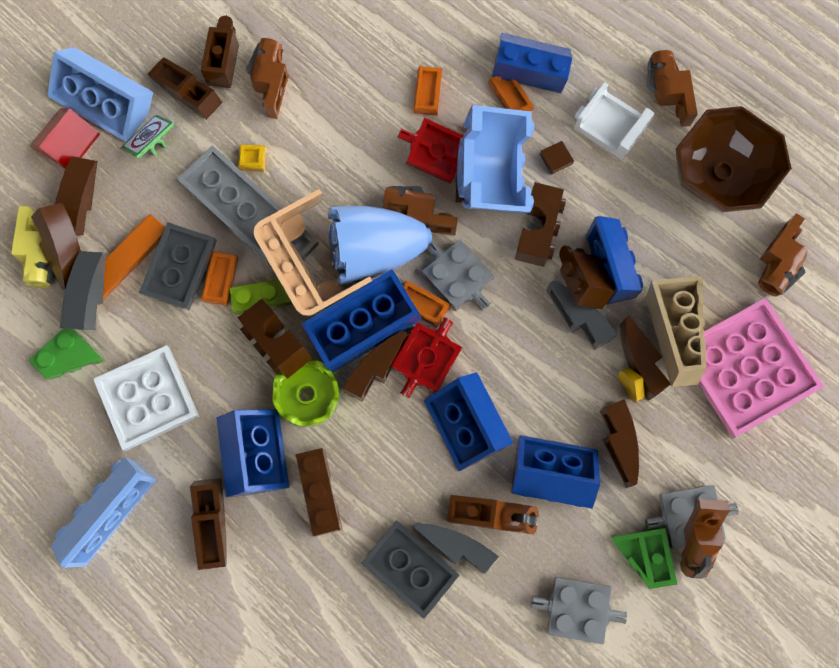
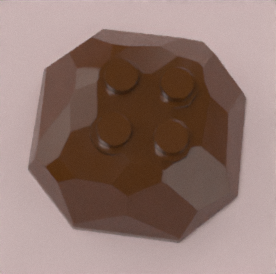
M742 106L706 110L676 148L680 185L722 213L762 208L792 169L785 136Z

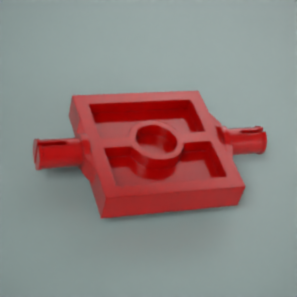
M425 117L415 134L401 128L397 138L410 143V153L405 164L451 184L457 171L460 138H463V135Z
M443 318L437 330L427 328L417 322L397 355L391 368L404 375L407 379L405 386L400 392L403 396L405 395V397L410 398L416 386L425 387L434 393L439 391L463 348L452 342L446 335L453 324L451 320L448 321V318Z

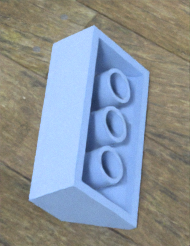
M75 47L55 51L47 97L66 108H70L78 115L127 142L149 114L153 92Z
M125 457L123 460L115 463L110 471L112 474L105 482H100L94 488L93 496L87 503H83L74 512V519L69 525L63 526L56 533V540L50 547L59 564L64 568L85 567L158 479L132 459Z

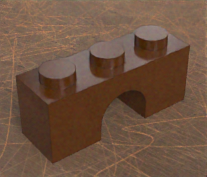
M534 182L531 191L534 199L533 208L527 215L537 217L543 227L538 230L523 228L515 260L544 267L547 259L552 260L555 245H552L551 242L553 236H558L561 222L557 221L558 213L563 214L566 199L562 198L564 189Z
M260 299L237 317L243 325L240 329L249 341L253 338L256 340L253 346L262 357L265 355L270 357L266 362L276 374L281 371L288 379L312 360L304 346L290 330L282 336L274 338L285 326L263 299Z
M323 448L295 454L312 535L317 537L343 530L338 506L332 491L331 474L326 451Z

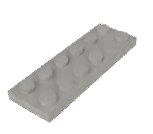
M212 145L177 180L271 267L254 237V228L259 221L282 208ZM307 230L304 231L301 237L292 241L302 260L319 245L318 240Z

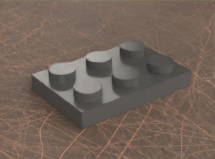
M167 222L139 293L189 311L217 240L214 237Z
M397 520L361 562L364 567L423 619L426 618L459 577V574Z

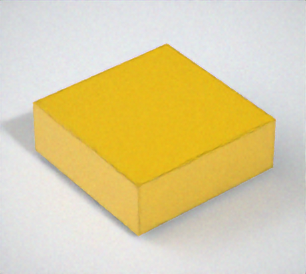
M240 144L239 170L264 171L265 145Z

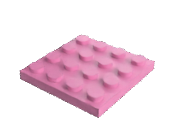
M766 298L704 331L706 371L699 382V386L732 439L824 387Z

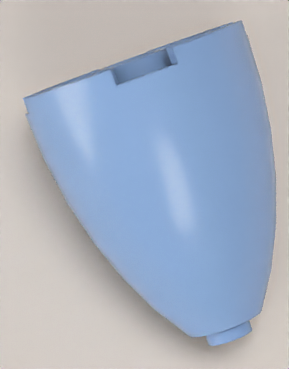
M353 205L328 208V219H333L332 224H329V247L332 266L335 270L339 271L340 275L336 276L338 285L360 282L369 276L371 279L376 278L391 269L395 270L404 266L426 250L428 243L432 242L430 228H426L424 223L413 217L396 211Z

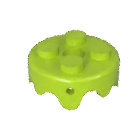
M317 360L309 361L288 379L282 372L276 374L273 381V404L279 414L293 425L298 427L318 426L327 421L336 411L340 399L339 384L326 365ZM304 388L314 390V397L310 401H302L300 399V392Z

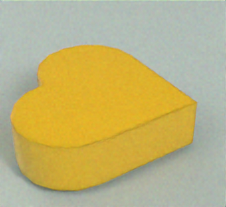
M630 368L619 371V380L625 388L629 399L632 402L644 399L643 377Z

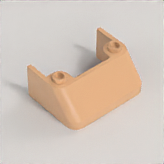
M320 189L264 218L254 228V237L295 309L304 316H312L325 310L372 281L369 276L346 290H343L341 285H338L334 280H327L316 285L292 241L301 237L305 231V223L300 214L322 202Z

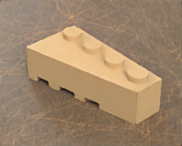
M703 275L653 280L645 297L671 387L698 385L706 371V344L703 329L705 326V318L703 316L704 294H702Z

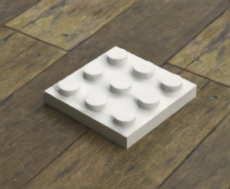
M167 345L94 378L123 451H128L199 417L171 349Z

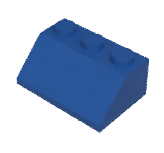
M501 33L492 77L498 76L507 81L513 79L520 84L562 93L569 77L572 62L571 49Z
M597 216L586 233V239L591 255L598 256L616 290L607 302V305L634 299L642 292L643 281L641 275L637 274L635 270V255L628 248L627 230L621 226L620 219Z
M477 372L455 379L424 400L458 471L464 470L514 444Z
M277 409L233 410L216 417L226 498L290 488L280 416Z
M519 435L512 477V494L593 509L600 487L598 449Z

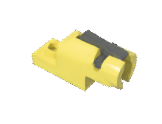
M19 206L11 255L22 262V282H25V285L48 288L55 274L39 246L43 239L31 218L35 211L27 206Z

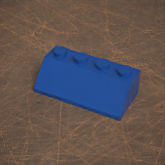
M391 269L303 322L302 326L327 369L334 373L379 346L388 338L422 320L395 272Z

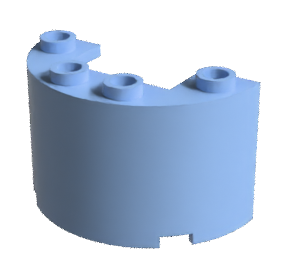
M472 105L463 125L464 128H467V131L463 138H460L457 159V187L459 197L465 199V201H462L463 207L467 209L530 213L533 208L534 199L531 195V187H524L525 180L522 177V168L525 163V155L522 153V144L534 132L531 112Z

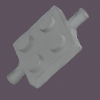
M461 239L444 251L434 241L428 244L427 249L435 259L433 263L422 271L424 277L451 304L455 311L464 303L472 300L482 310H485L491 303L481 292L484 286L494 279V275Z
M715 485L659 494L661 503L660 517L645 519V523L649 524L646 525V528L651 530L663 527L666 530L671 549L685 547L684 528L698 500H718ZM728 504L729 509L733 510H730L727 516L738 515L739 510H736L738 508L737 504ZM722 524L721 528L723 532L724 540H726L724 527Z
M554 577L553 591L549 599L532 596L531 608L547 610L549 617L548 635L604 644L606 627L609 621L626 624L627 621L625 619L627 618V612L611 610L609 603L611 587L607 585Z

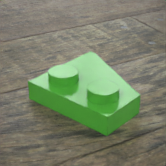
M63 328L28 361L46 379L52 380L61 377L64 373L81 370V367L93 363H102L104 359L75 329Z
M665 528L612 537V541L649 589L678 585Z

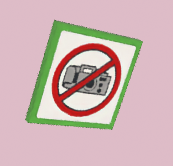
M155 115L121 148L137 159L148 150L158 156L159 154L154 150V145L160 143L162 147L166 148V143L161 138L175 124L161 116Z

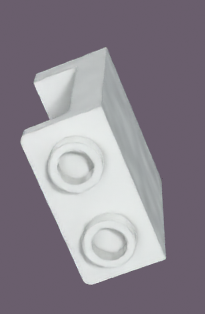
M604 82L600 89L596 87L588 98V101H590L586 107L582 105L574 117L577 119L574 129L623 160L649 125L655 113L648 108L642 114L608 93L607 88L609 85Z

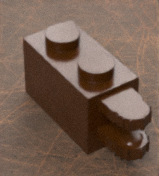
M227 15L219 18L217 27H209L200 70L208 86L231 88L239 44L235 35L236 29L232 26L233 21Z
M564 245L559 252L562 263L560 272L576 305L603 309L616 290L598 256L586 254L585 250L581 248L573 251L570 246Z

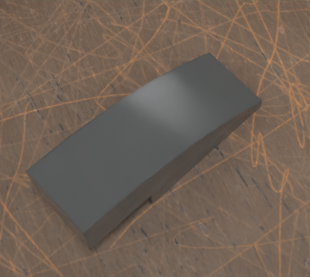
M79 251L64 294L60 328L96 330L97 304H103L106 253Z
M556 281L549 283L546 291L572 333L582 329L594 350L612 341L617 336L610 323L596 308L576 305L567 286Z
M416 523L413 527L453 563L457 564L463 556L483 574L489 570L499 557L483 544L454 530L423 523Z

